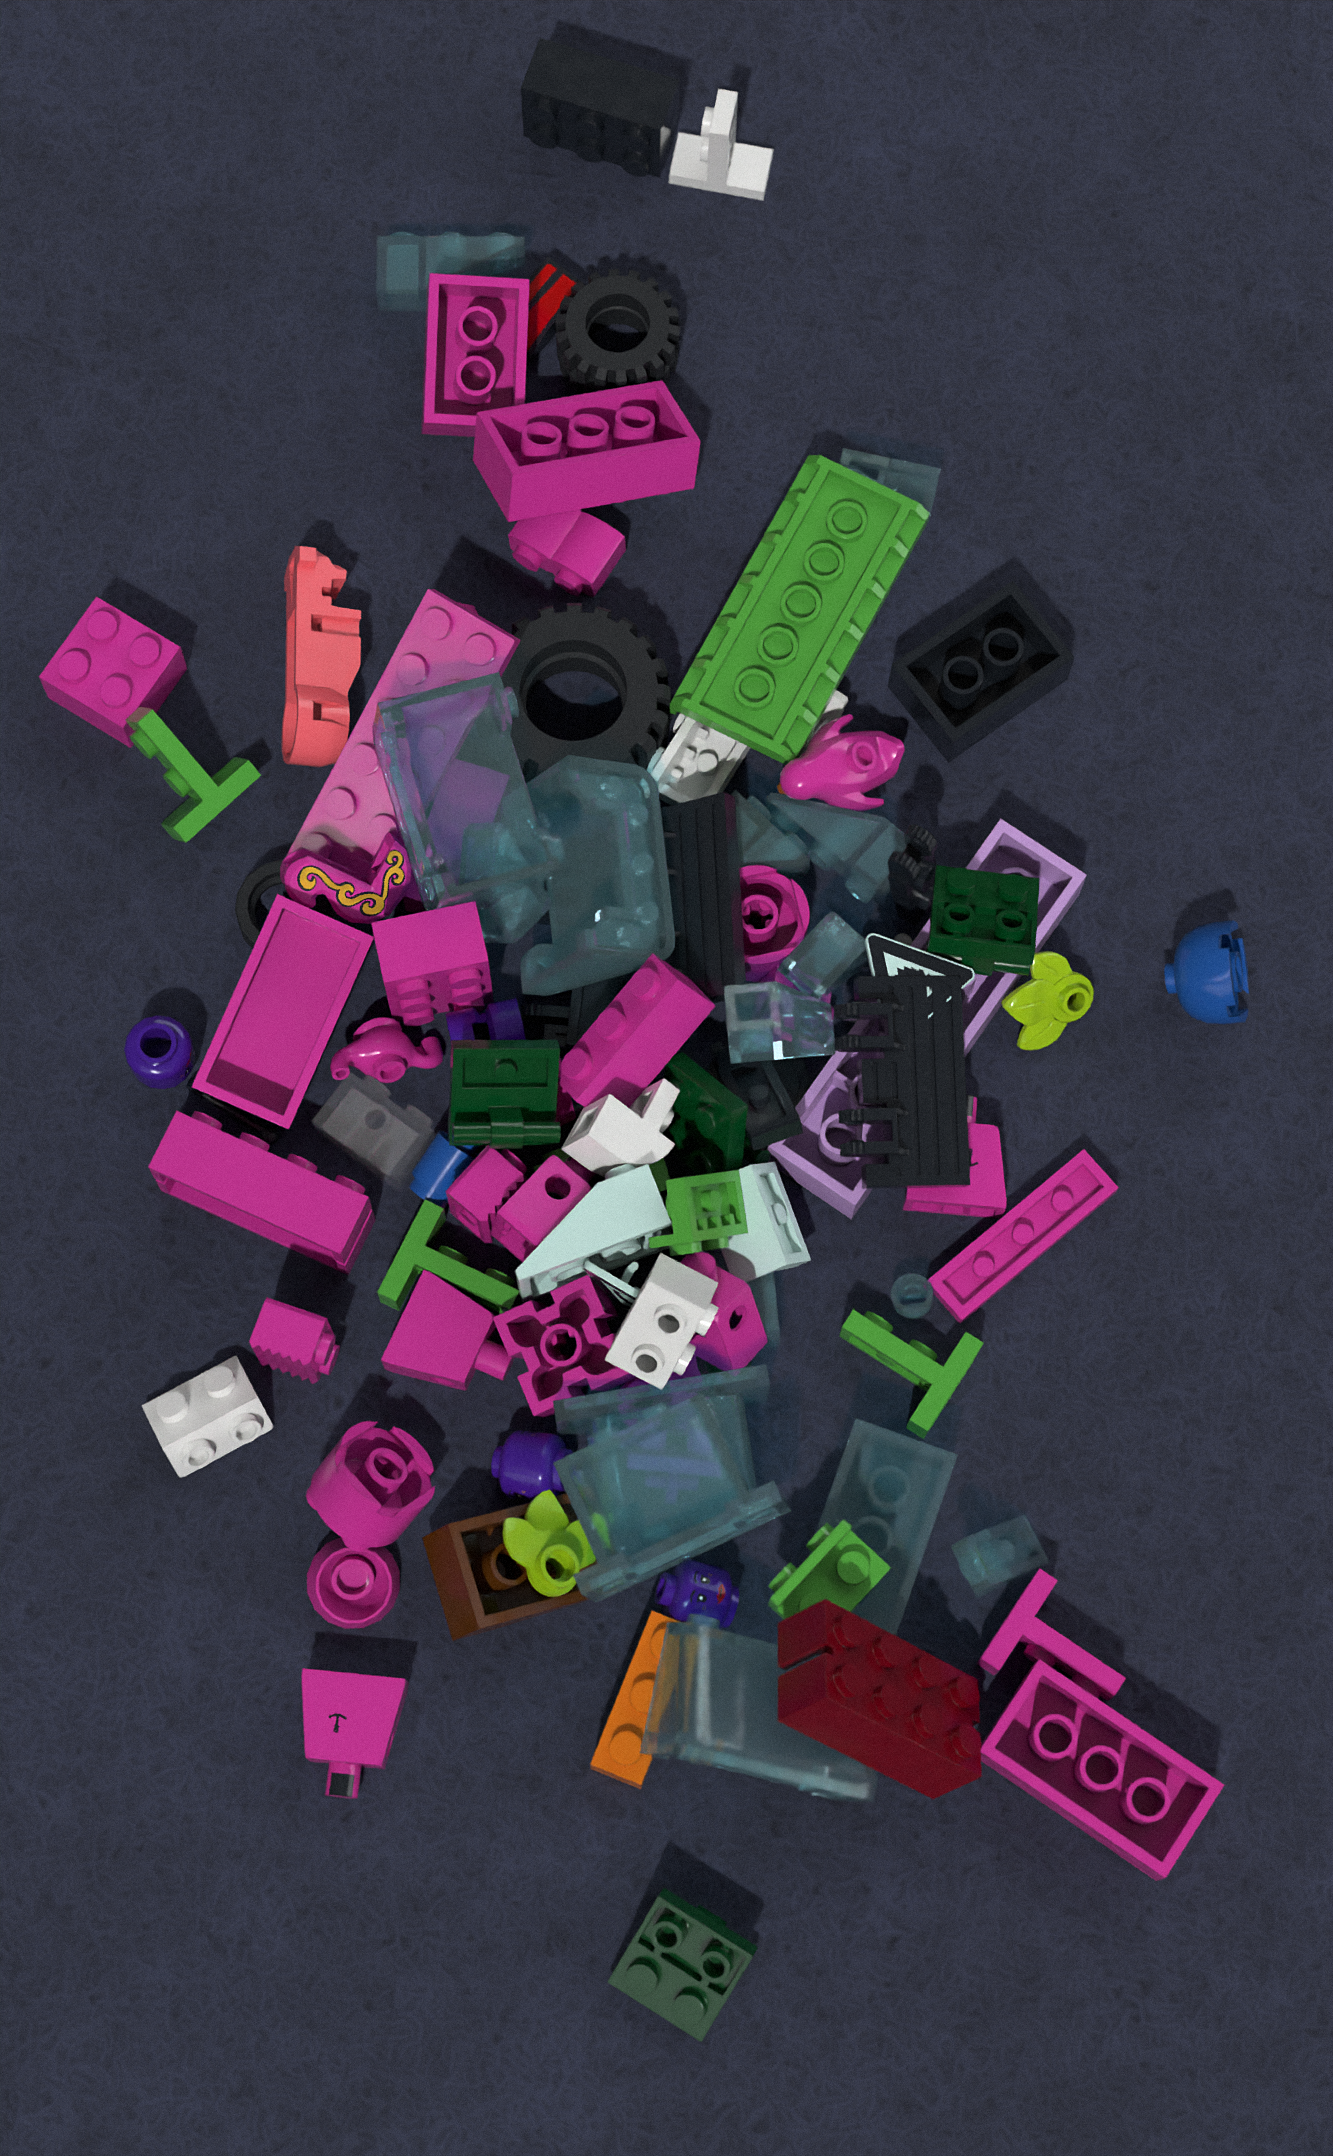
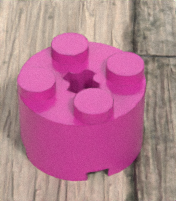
M751 865L739 868L746 981L760 982L777 964L792 968L799 962L805 948L810 918L808 901L802 888L792 878L790 880L776 872L777 869L764 865ZM757 918L759 924L765 926V928L755 929L753 925H748L749 920Z
M372 1421L358 1423L347 1430L314 1472L311 1486L306 1492L309 1505L318 1512L331 1530L342 1537L344 1544L356 1552L367 1551L369 1547L386 1546L396 1541L432 1499L435 1491V1486L431 1488L430 1478L434 1472L433 1464L421 1444L404 1430L394 1426L390 1431L375 1428L374 1426L378 1422Z

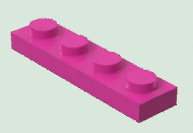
M1083 1149L929 1278L926 1286L961 1324L1113 1196L1119 1187Z

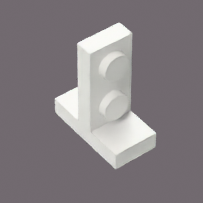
M718 89L715 108L707 106L705 108L701 136L678 132L669 173V183L764 200L773 158V149L735 143L738 92Z

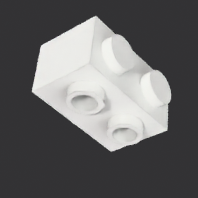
M660 1253L617 1331L605 1361L663 1390L672 1372L682 1376L696 1350V1346L689 1343L693 1334L696 1332L704 1336L709 1329L719 1308L710 1303L718 1282Z

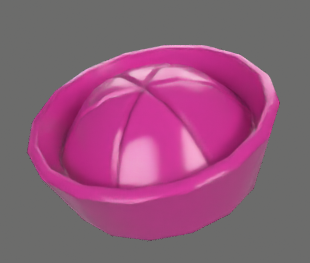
M342 1537L326 1543L313 1557L307 1572V1593L314 1609L327 1622L345 1629L364 1628L380 1621L393 1608L400 1591V1571L393 1555L384 1546L369 1547L367 1551L356 1552L344 1544Z

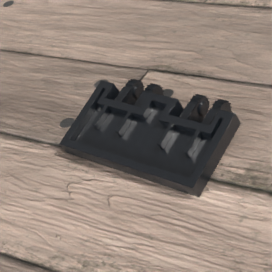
M722 792L637 814L638 834L612 842V856L631 859L637 856L648 855V863L615 871L613 873V883L616 888L632 889L660 883V887L641 891L643 933L619 939L617 941V954L623 957L655 954L691 979L713 1003L747 996L735 797ZM642 965L620 970L618 972L619 985L621 987L625 986Z
M858 976L854 979V1002H877L878 999H881V1003H846L834 1006L835 1018L843 1021L878 1020L879 1036L852 1034L836 1038V1051L880 1052L879 1059H860L857 1061L859 1106H882V1108L839 1111V1124H846L847 1126L883 1124V1141H847L840 1144V1157H884V1164H865L861 1166L862 1189L969 1186L970 1167L961 976ZM946 986H951V999L947 1002ZM927 987H931L932 990L933 1015L929 1018L927 1005Z

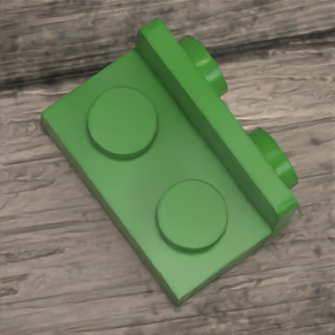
M739 1170L666 1180L668 1193L666 1197V1210L672 1220L673 1234L649 1237L648 1240L650 1248L669 1246L670 1256L730 1247L728 1236L748 1233Z
M845 1519L835 1529L827 1522L805 1546L812 1554L797 1569L790 1562L769 1584L768 1587L775 1594L770 1598L768 1606L783 1620L823 1599H827L852 1612L890 1571L891 1567L851 1531L852 1525Z

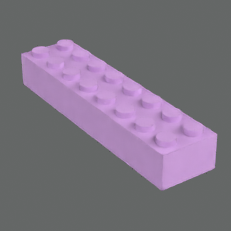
M1002 819L999 820L966 867L971 870L1039 878L1035 953L1041 950L1081 892L1087 876ZM930 919L911 944L912 947L926 951V944L929 940ZM995 971L992 972V976L975 974L974 979L961 989L965 1057L1001 1007L1002 1000L1010 994L1022 975ZM857 1020L847 1035L879 1036L878 1020ZM835 1051L795 1107L801 1120L803 1133L768 1145L767 1151L770 1152L768 1162H775L779 1171L850 1219L854 1217L872 1191V1189H862L861 1166L865 1164H884V1157H840V1144L850 1140H863L864 1142L883 1141V1124H863L861 1126L839 1124V1111L845 1109L882 1108V1106H859L857 1061L860 1059H879L880 1052Z

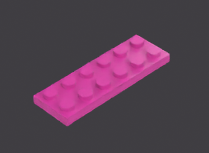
M428 589L288 854L304 847L366 877L370 865L388 831L408 851L521 640L437 590Z

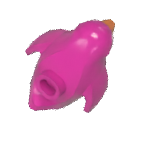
M848 714L835 718L823 725L809 741L804 754L797 759L791 760L780 773V782L777 786L778 791L796 800L816 798L826 802L835 809L848 813L864 812L880 807L884 804V799L868 798L863 796V794L895 776L905 751L904 743L883 731L841 733V728L846 726L853 719V716Z

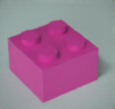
M96 596L39 678L49 699L132 748L134 743L129 736L135 731L125 719L139 707L153 709L156 713L187 670V665L180 646Z

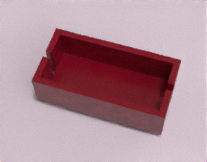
M823 1599L778 1623L779 1668L786 1671L820 1654L778 1676V1722L932 1799L982 1777L980 1732L973 1727L980 1723L978 1679L827 1599Z

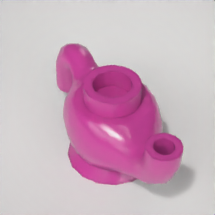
M387 1017L374 1018L357 1028L353 1035V1042L335 1053L331 1058L330 1070L335 1080L346 1079L350 1074L349 1066H352L365 1075L377 1079L379 1082L392 1083L399 1080L409 1067L422 1069L437 1067L442 1063L443 1050L439 1039L433 1036L423 1039L420 1047H415L408 1036L402 1032V1027L398 1021Z

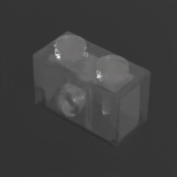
M350 1072L349 1076L343 1079L312 1120L315 1131L390 1186L400 1191L411 1177L412 1170L435 1137L434 1130L430 1128L433 1122L416 1107L408 1104L403 1109L388 1099L391 1092L375 1078L366 1075L361 1080Z

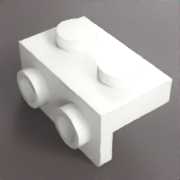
M680 713L673 727L675 736L667 748L661 746L656 750L647 767V773L650 774L651 794L670 805H675L722 793L750 747Z
M236 1355L142 1405L162 1449L179 1477H185L207 1466L209 1463L242 1445L252 1442L273 1428L269 1416Z

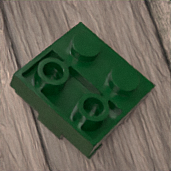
M936 865L933 881L929 940L926 944L925 952L970 967L977 975L992 976V972L995 971L1029 976L1030 965H1033L1036 950L1039 878Z
M451 1040L448 1113L449 1146L489 1145L490 1149H522L523 1145H555V1143H560V1122H556L560 1056L558 1040Z
M683 1052L674 1055L665 1065L664 1079L680 1090L671 1107L674 1117L662 1133L675 1144L669 1153L676 1156L696 1175L742 1169L743 1158L751 1165L768 1163L770 1152L764 1147L753 1150L745 1134L748 1105Z
M663 1888L609 1978L608 1983L702 2042L758 1947L727 1928L725 1920L701 1905L695 1908Z

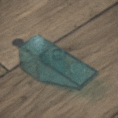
M396 232L390 236H377L376 293L379 311H426L429 273L502 277L526 266L525 237H514L503 232L492 233L488 236H464L457 232H446L439 236H416L409 232Z
M774 792L767 796L765 814L769 816L767 822L777 834L787 840L792 836L808 848L806 854L815 865L824 871H829L832 868L847 880L845 882L846 888L858 900L864 903L872 900L882 908L891 898L892 892L888 880L889 869L887 860L893 851L903 853L906 848L904 833L882 816L810 800H796L789 798L787 795Z

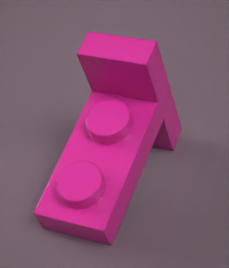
M1039 1568L976 1664L992 1675H995L1001 1669L1017 1642L1020 1641L1027 1646L1023 1654L1034 1663L1040 1659L1052 1668L1055 1665L1072 1676V1682L1097 1699L1101 1696L1107 1701L1116 1695L1126 1678L1035 1617L1058 1581Z

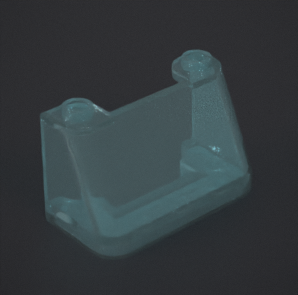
M499 672L377 704L372 726L374 746L425 911L476 901L478 907L556 877L560 873V865L565 864L564 848L557 833L550 834L545 826L539 827L510 735L512 719L519 717L516 696L512 687L504 688Z
M568 755L503 799L508 833L514 842L522 848L543 852L552 944H537L524 953L520 967L523 994L542 996L558 994L636 972L652 953L663 961L671 956L675 948V932L659 791L656 781L647 770L635 764Z
M688 1614L686 1623H667L640 1749L641 1754L661 1759H669V1756H674L676 1759L689 1761L691 1764L712 1766L798 1787L801 1791L813 1792V1796L834 1801L874 1802L878 1781L876 1770L778 1722V1676L819 1655L785 1671L778 1667L777 1644L719 1630L720 1620Z

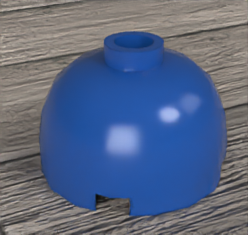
M1236 921L1213 922L1197 926L1186 933L1177 945L1174 963L1165 964L1164 974L1168 994L1177 993L1182 1009L1192 1018L1208 1024L1245 1023L1248 1017V1009L1238 1010V992L1244 990L1249 994L1243 938L1232 939L1231 933L1239 928Z

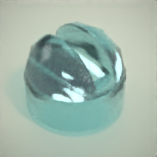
M915 1273L905 1274L894 1282L891 1289L892 1304L895 1310L905 1318L918 1319L923 1317L933 1305L934 1294L932 1286L922 1275ZM926 1297L925 1302L900 1304V1300H915Z

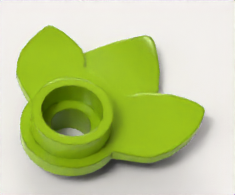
M1045 951L1035 953L1033 965H1030L1033 979L1016 988L1001 1002L1002 1007L1014 1019L1024 1024L1017 1041V1046L1020 1049L1031 1051L1049 1046L1060 1037L1068 1022L1081 1018L1092 1004L1094 990L1089 979L1078 972H1072L1067 959L1056 952Z
M549 1489L548 1491L541 1492L531 1501L525 1513V1520L514 1517L504 1520L503 1539L508 1553L512 1559L526 1568L527 1576L532 1586L545 1596L557 1597L569 1592L578 1580L580 1569L592 1564L600 1551L602 1538L600 1519L598 1517H586L569 1523L568 1517L560 1503ZM546 1562L554 1566L556 1570L555 1579L551 1578L548 1574Z

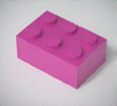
M429 273L426 300L421 434L475 437L477 412L525 404L529 279Z
M476 901L371 923L388 1003L394 1020L398 1022L403 1021L405 1026H419L435 1019L434 1014L471 1007L477 1012H481L485 1009V1003L494 1002L489 960Z

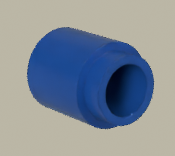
M441 1130L438 1131L412 1170L414 1178L409 1184V1188L423 1200L426 1199L444 1208L448 1203L445 1191L479 1155L476 1150L480 1145L449 1146L448 1133Z

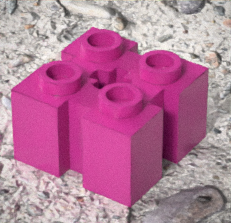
M585 1275L550 1291L555 1302L554 1305L547 1307L546 1303L530 1300L493 1317L508 1356L521 1358L526 1362L529 1371L517 1377L533 1416L549 1417L585 1401L586 1399L581 1388L589 1385L591 1390L607 1391L636 1378V1376L605 1361V1357L616 1336V1333H611L607 1321L618 1317L612 1299L589 1275ZM567 1334L569 1337L575 1338L577 1342L573 1356L562 1355L560 1348L567 1344L565 1337Z

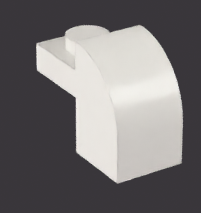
M663 1078L647 1087L630 1108L611 1094H608L582 1109L561 1149L585 1168L603 1177L608 1171L624 1164L633 1165L635 1168L646 1164L650 1165L665 1157L675 1145L662 1133L674 1117L671 1107L680 1090Z

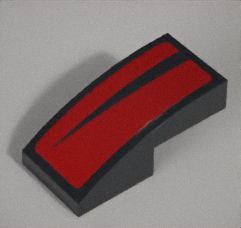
M549 257L541 263L529 278L526 367L555 337L557 314H560V303L564 296L571 297V288L580 281Z

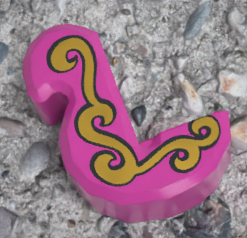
M389 831L385 835L366 877L304 847L288 854L280 866V879L289 897L294 902L308 908H313L316 905V897L319 894H324L336 914L352 923L371 924L390 915L405 896L411 878V864L407 850Z

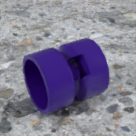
M516 998L490 1003L487 1005L485 1013H479L473 1007L445 1013L450 1040H475L474 1036L487 1031L490 1040H526Z

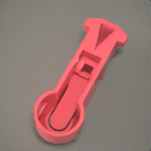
M294 546V550L291 556H289L284 576V591H287L285 707L282 722V754L286 764L323 767L336 763L348 741L350 723L348 691L361 665V637H359L361 610L331 605V599H336L346 581V570L338 565H333L330 559L316 551V548Z

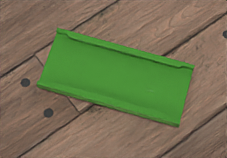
M809 455L670 703V713L676 715L679 712L785 764V766L791 760L799 758L926 527L930 513L919 502L826 457Z

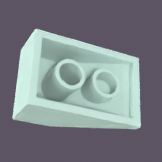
M624 1164L608 1171L604 1175L606 1180L598 1182L515 1270L519 1294L523 1303L547 1295L552 1290L588 1275L582 1269L586 1261L607 1272L669 1248V1246L650 1248L649 1237L671 1234V1220L648 1164L638 1168L630 1164Z

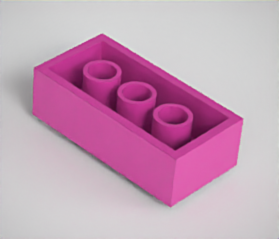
M663 380L477 412L473 461L508 522L694 489L701 441Z
M1040 1659L1032 1665L981 1743V1761L1155 1881L1167 1877L1224 1787V1784Z

